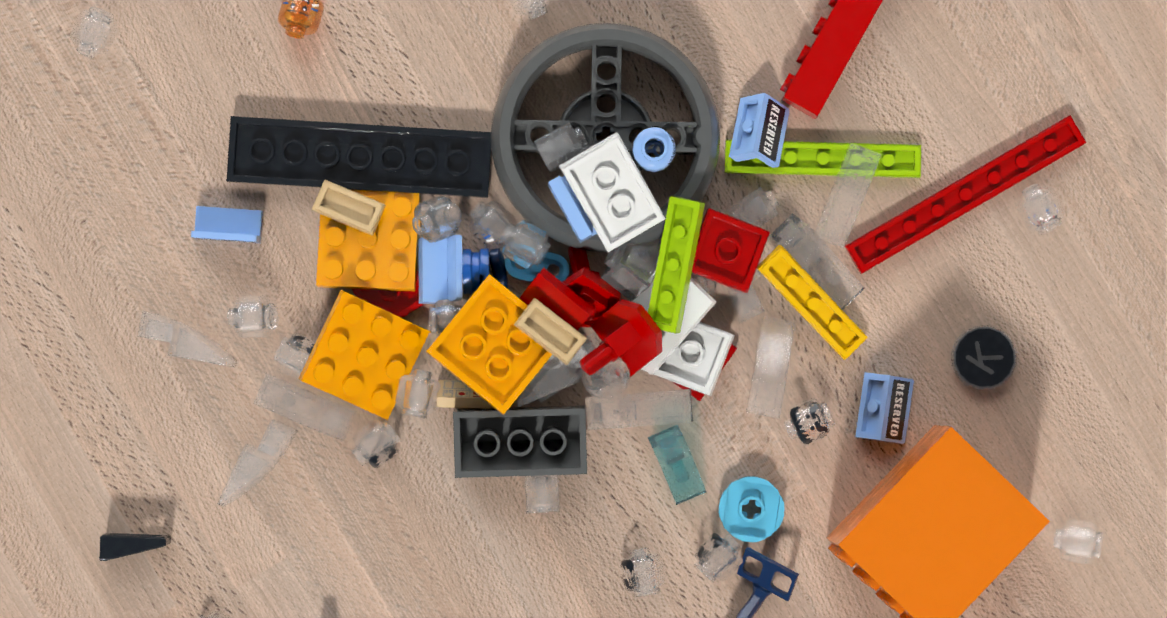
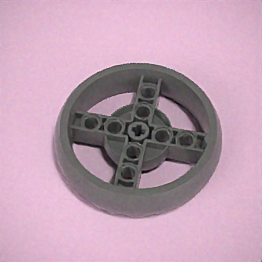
M594 23L577 26L553 35L538 44L522 58L506 79L494 108L491 125V151L494 167L502 188L512 205L534 228L546 236L574 248L607 252L597 234L580 243L567 219L549 208L536 195L522 172L517 152L559 153L562 161L566 162L599 143L601 140L597 141L596 135H601L603 129L610 130V135L616 132L619 134L639 172H641L642 168L639 167L633 157V144L629 140V134L636 129L644 130L651 127L662 128L666 131L675 130L681 139L680 143L676 145L675 154L693 155V160L683 184L674 196L701 202L712 182L719 157L720 123L712 93L699 70L685 54L667 40L652 32L624 24ZM592 49L591 91L573 100L563 112L560 120H518L522 103L528 91L543 72L571 54ZM622 50L642 55L655 62L670 74L683 91L689 103L694 122H652L643 105L631 95L621 91ZM602 64L612 65L616 70L615 76L610 80L601 79L597 74L599 66ZM608 96L614 100L616 106L613 111L603 113L597 108V101L601 97ZM536 128H543L549 133V140L543 145H537L530 139L531 133ZM572 128L579 130L582 134L580 143L573 146L568 145L563 139L564 133ZM654 145L649 146L648 149H653ZM657 147L656 152L658 154H660L659 147ZM669 201L660 208L665 219ZM665 220L610 252L634 249L662 238Z

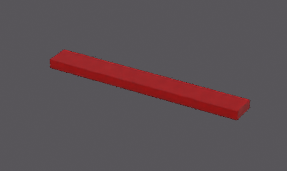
M1069 115L844 247L859 273L862 274L1087 142L1073 118Z

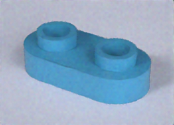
M517 246L512 248L505 258L507 272L516 279L532 282L543 268L547 269L552 264L559 267V274L555 277L561 282L569 276L568 262L564 257L555 253ZM519 257L526 258L528 261L527 267L518 269L515 266L516 259Z

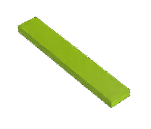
M725 140L724 173L890 178L921 177V145L784 141L779 167L772 168L757 158L736 162L729 157L732 140Z

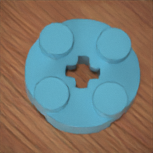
M755 476L742 477L731 482L723 491L718 506L719 517L724 528L732 536L745 542H759L771 536L780 527L785 511L784 501L779 491L769 481ZM749 500H756L755 505L761 507L760 514L755 513L753 519L747 518V512L742 511V506L748 505Z

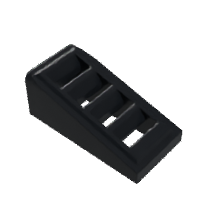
M105 533L100 536L99 560L108 561L161 548L171 543V536Z

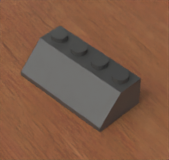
M585 405L510 407L504 415L496 409L472 408L454 409L455 478L587 474Z

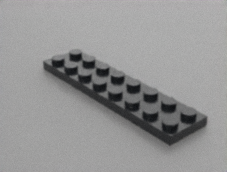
M231 116L226 181L321 188L324 180H328L349 190L488 198L491 132Z

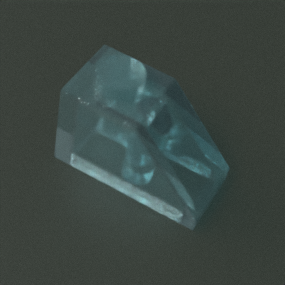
M678 425L648 437L676 505L706 493L690 449Z

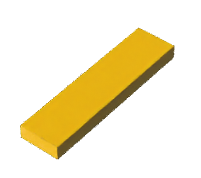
M778 245L757 266V270L843 360H846L868 338L781 245Z

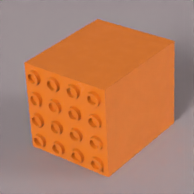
M934 425L828 535L827 539L832 543L828 549L840 561L846 563L851 568L855 565L856 567L852 572L864 584L877 591L875 594L888 607L898 612L900 618H958L1050 521L951 426Z

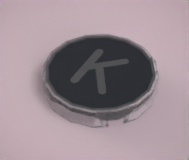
M990 325L975 326L964 331L955 340L951 351L953 370L956 377L966 386L977 390H992L1003 385L1013 375L1017 364V350L1012 339L1003 330Z

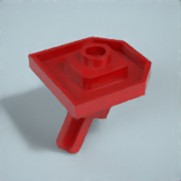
M570 246L568 248V255L573 275L562 281V283L595 309L581 326L591 327L590 325L622 300L621 291L601 279L599 272L590 270L586 250Z
M622 299L590 325L602 342L598 347L581 358L579 363L584 372L588 375H593L611 361L615 362L617 360L630 378L663 352L662 331L641 304Z

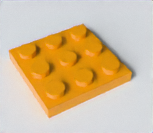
M352 190L386 205L373 236L320 214L317 287L415 291L420 193Z
M489 274L428 348L426 353L504 415L552 354L514 326L528 305Z
M340 290L298 379L388 420L430 331Z

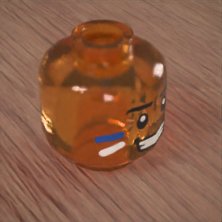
M283 0L277 21L280 26L286 29L285 33L288 36L303 39L305 35H312L317 32L324 11V5L321 0Z

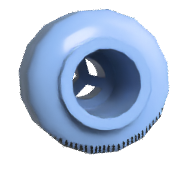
M651 127L644 129L633 142L632 153L634 160L639 167L646 171L657 172L664 170L675 157V141L670 133L662 128ZM654 145L653 149H648L649 146ZM657 147L660 149V154L656 152ZM648 153H653L655 157L649 156Z

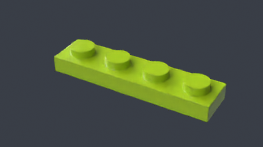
M670 196L648 308V314L662 331L675 334L681 331L705 207L704 202Z

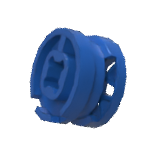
M489 248L480 249L479 252H472L471 249L462 250L464 294H473L490 274Z

